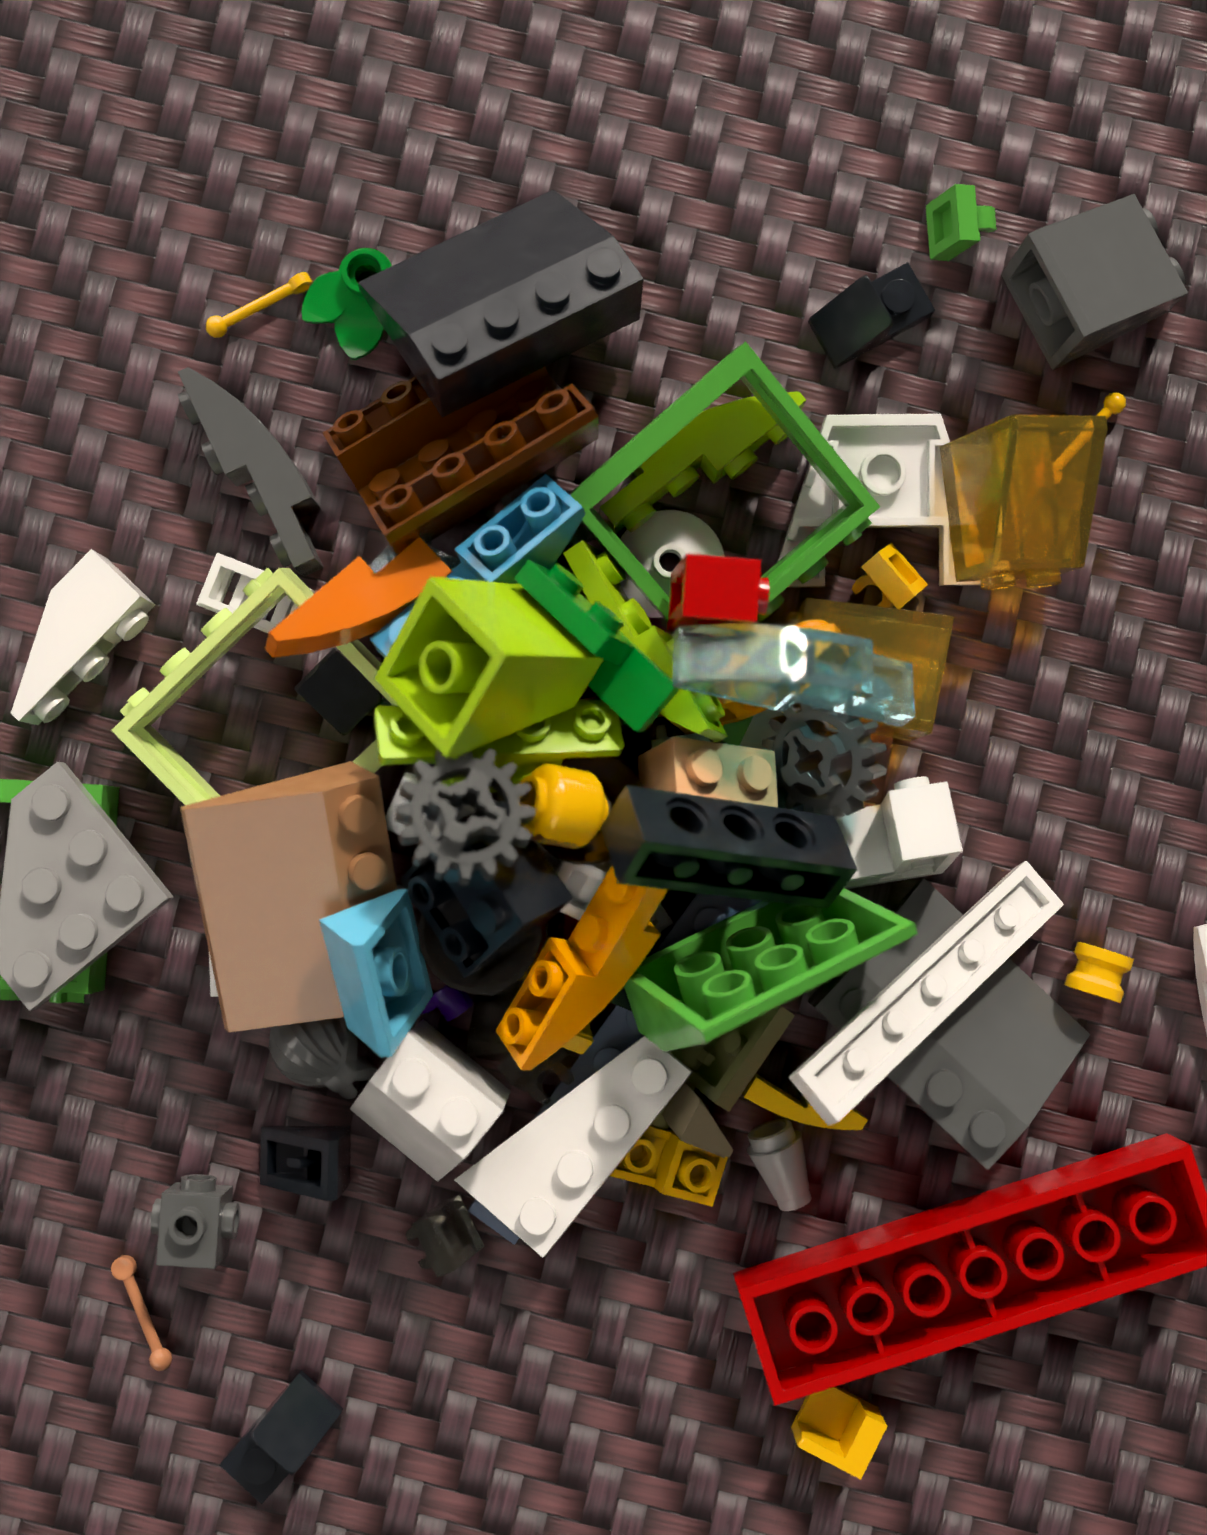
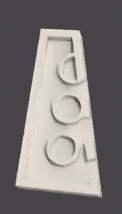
M643 1036L454 1180L543 1258L569 1228L693 1071L669 1051L664 1052Z

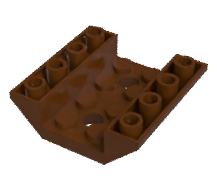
M543 367L443 418L416 377L408 381H400L389 386L379 399L364 408L352 410L340 416L331 428L323 432V435L360 493L386 540L396 555H398L418 537L427 544L599 439V421L594 407L573 384L561 389L548 374L546 368Z

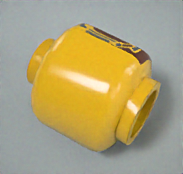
M549 763L537 767L531 775L524 777L520 782L529 783L531 787L528 797L520 805L535 808L536 814L533 821L521 825V827L532 834L530 839L533 841L577 849L587 845L596 836L608 816L609 806L602 784L590 772Z

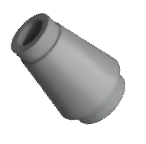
M788 1119L768 1121L752 1129L748 1134L750 1146L747 1148V1153L777 1201L779 1209L782 1211H792L807 1205L811 1201L812 1196L809 1191L801 1132L795 1130Z

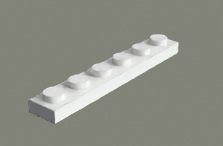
M1027 861L1014 867L788 1078L828 1126L839 1122L1064 905L1063 902Z

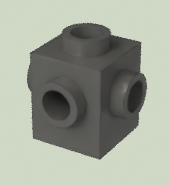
M190 1174L181 1176V1182L174 1183L161 1193V1198H157L154 1201L150 1220L151 1233L158 1235L156 1265L215 1269L228 1256L229 1239L236 1238L240 1223L239 1203H232L233 1186L216 1185L217 1178L215 1176Z

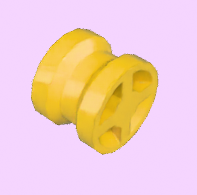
M1077 942L1074 951L1078 959L1075 971L1067 974L1064 985L1121 1003L1124 991L1120 984L1123 974L1131 971L1134 959L1100 947Z

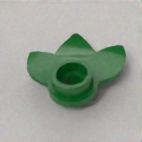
M356 249L342 260L338 271L318 276L310 285L302 306V319L304 322L311 324L334 323L339 344L346 355L352 360H358L371 353L381 341L385 330L360 292L358 277L365 271L378 273L391 267L390 260L376 249Z

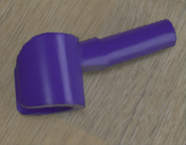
M452 982L433 994L420 1015L438 1008L446 1022H449L473 1005V1001L461 984Z

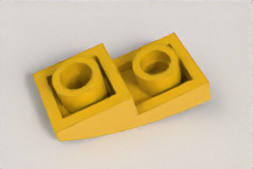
M650 1125L610 1176L654 1187L664 1195L713 1207L728 1157L723 1158L685 1143L672 1130H663Z

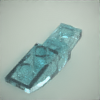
M764 624L681 626L674 632L673 687L784 712L793 703L797 702L901 727L915 717L913 663L873 654V640L811 628Z

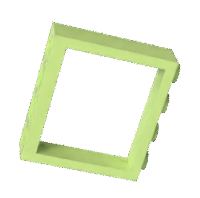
M267 567L256 579H252L242 590L248 598L233 613L224 608L211 618L201 629V632L207 638L191 653L186 648H183L172 656L160 669V672L166 678L150 693L143 687L127 700L128 703L120 710L125 717L111 730L184 805L219 797L220 795L151 725L286 595L299 607L314 594L290 568H278L273 573ZM358 639L336 646L391 705H398L374 679L382 664ZM376 740L353 761L372 773H375L383 766L378 759Z

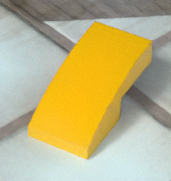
M755 1073L742 1092L746 1099L760 1107L803 1124L838 1130H862L868 1121L860 1111L852 1108L839 1122L828 1126L803 1095L798 1100L757 1073Z

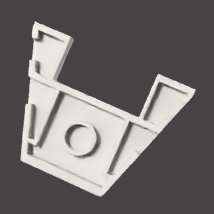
M941 414L827 415L824 418L820 433L880 506L879 509L868 517L872 524L867 528L938 527L939 586H989L995 584V576L991 564L987 563L979 539L981 533L976 518L971 515L961 485L964 482ZM810 463L778 561L843 506V503ZM825 568L806 583L802 584L796 579L787 588L824 587Z

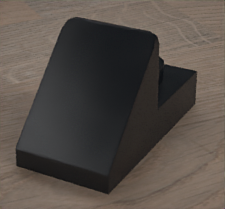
M907 262L872 282L867 275L860 277L812 315L808 323L833 368L836 369L931 318L935 309Z
M301 1370L225 1455L219 1466L256 1500L263 1504L288 1474L294 1475L342 1413L343 1408Z

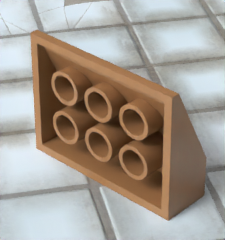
M349 761L181 806L180 809L225 1030L230 1033L344 1017L319 920L397 890L379 776Z

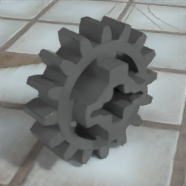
M817 692L784 704L782 706L784 715L770 719L768 724L777 735L763 739L762 746L767 750L775 751L776 774L778 777L776 779L777 791L782 789L787 791L788 796L785 802L787 809L803 804V811L831 815L838 819L862 810L864 808L863 801L877 796L879 790L870 780L886 775L887 769L875 762V755L887 749L884 743H872L870 735L879 725L876 721L862 724L859 717L863 706L860 703L843 708V694L836 693L823 698L821 692Z
M489 748L481 760L472 758V751L460 755L459 758L451 759L446 758L437 749L435 767L431 768L427 763L419 760L415 763L413 772L419 783L403 781L400 786L399 795L411 803L396 806L395 820L402 823H410L409 826L400 832L399 842L401 846L417 843L419 847L414 854L413 863L417 867L425 864L430 859L437 863L435 879L439 881L443 879L449 869L458 870V878L461 885L468 884L472 870L479 869L482 876L487 881L494 879L496 874V860L509 868L515 864L518 856L511 844L517 847H526L532 834L519 825L531 823L536 814L535 808L520 805L528 797L531 787L529 783L513 785L511 780L517 766L511 762L501 769L493 765L495 750ZM455 777H467V779L450 786L441 783ZM490 786L499 794L506 810L495 806L488 790ZM463 805H469L475 809L473 816L468 820L467 824H462L455 820L457 812L462 809ZM422 813L426 814V819L437 824L442 836L440 843L428 832ZM479 842L491 845L478 852L462 853L463 848Z

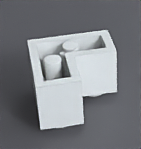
M928 777L905 779L894 784V790L888 791L881 805L864 806L858 812L836 819L858 868L844 887L845 889L942 874L962 852L948 782L930 784Z

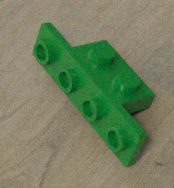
M528 560L514 579L592 654L604 659L588 686L633 730L644 732L679 690L678 685L620 631L625 624L616 614L598 601H595L592 605L580 594L584 585L574 575L557 563L549 570Z

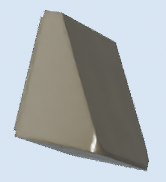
M685 1082L662 1114L665 1118L664 1120L681 1141L720 1157L730 1158L733 1152L732 1147L704 1103Z

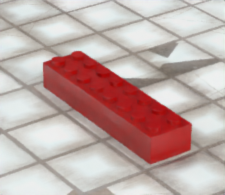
M1166 1133L733 1272L774 1405L777 1406L1207 1267V1193L1191 1145Z

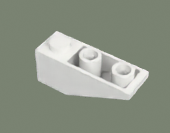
M92 549L50 591L11 710V714L18 721L39 725L42 721L48 723L59 716L70 702L67 695L82 680L88 682L99 675L109 663L110 659L107 654L122 639L128 641L134 638L149 621V617L146 614L155 604L113 563Z

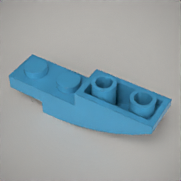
M545 474L454 549L461 563L445 578L519 584L514 577L528 560L550 570L574 535L585 516V511L575 499ZM417 600L369 638L384 658H386Z

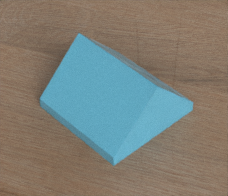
M398 889L319 920L346 1026L380 1057H392L433 996L408 889Z

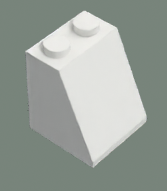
M423 1019L405 1036L392 1057H388L373 1075L350 1110L438 1182L466 1158L503 1112L511 1091Z

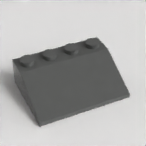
M921 878L891 911L914 922L918 934L825 981L807 1001L838 1031L963 916L924 878ZM1008 958L886 1077L974 1160L989 1170L1028 1128L1091 1034Z

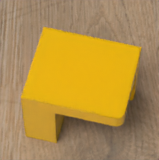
M838 1386L806 1396L791 1426L798 1447L860 1480L887 1428V1424L877 1406Z

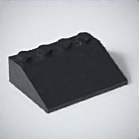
M553 189L358 282V287L443 418L639 320L644 278L612 234Z

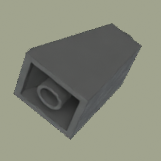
M1135 194L1029 233L1001 273L1052 371L1169 312L1188 294L1184 286L1185 276L1180 264L1166 253L1158 238V226L1154 216L1148 209L1142 208Z

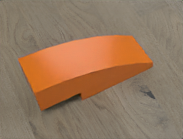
M420 537L377 573L359 556L268 633L265 650L273 658L307 654L344 645L375 633L418 599L429 577L445 578L452 570Z

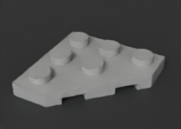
M56 762L11 800L0 896V975L26 1008L32 1011L42 1006L174 898L64 762Z

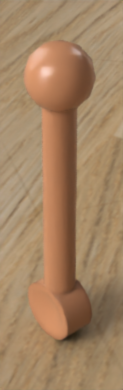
M129 1255L120 1256L112 1263V1275L118 1280H123L151 1350L150 1366L154 1370L164 1371L172 1363V1354L168 1349L162 1347L134 1278V1273L137 1269L135 1259Z

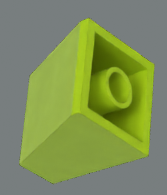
M429 577L374 679L446 758H455L575 707L604 659L592 654L520 584Z

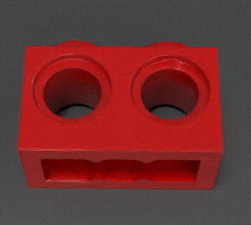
M687 553L671 572L667 631L737 637L757 622L758 614H766L769 602V579L760 577L761 560Z

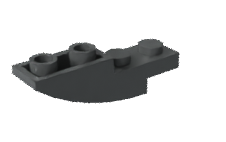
M189 367L178 371L186 389L178 394V398L190 422L193 425L201 422L209 441L201 444V447L216 476L225 473L237 487L251 480L254 481L245 486L247 493L260 517L269 513L277 533L269 536V539L283 567L292 564L303 577L323 569L322 562L301 519L321 508L307 481L290 456L262 422L238 399L212 380Z

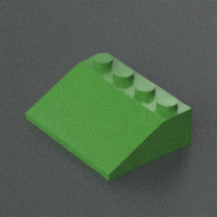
M845 888L828 909L761 901L646 957L624 985L638 1031L661 1050L667 1052L706 1043L918 933L914 922Z

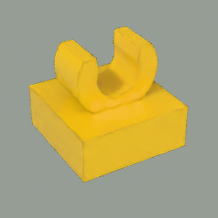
M890 543L861 566L866 574L856 580L852 591L858 594L868 585H875L881 590L882 601L871 611L876 617L886 613L893 605L898 610L901 609L928 584L893 543Z

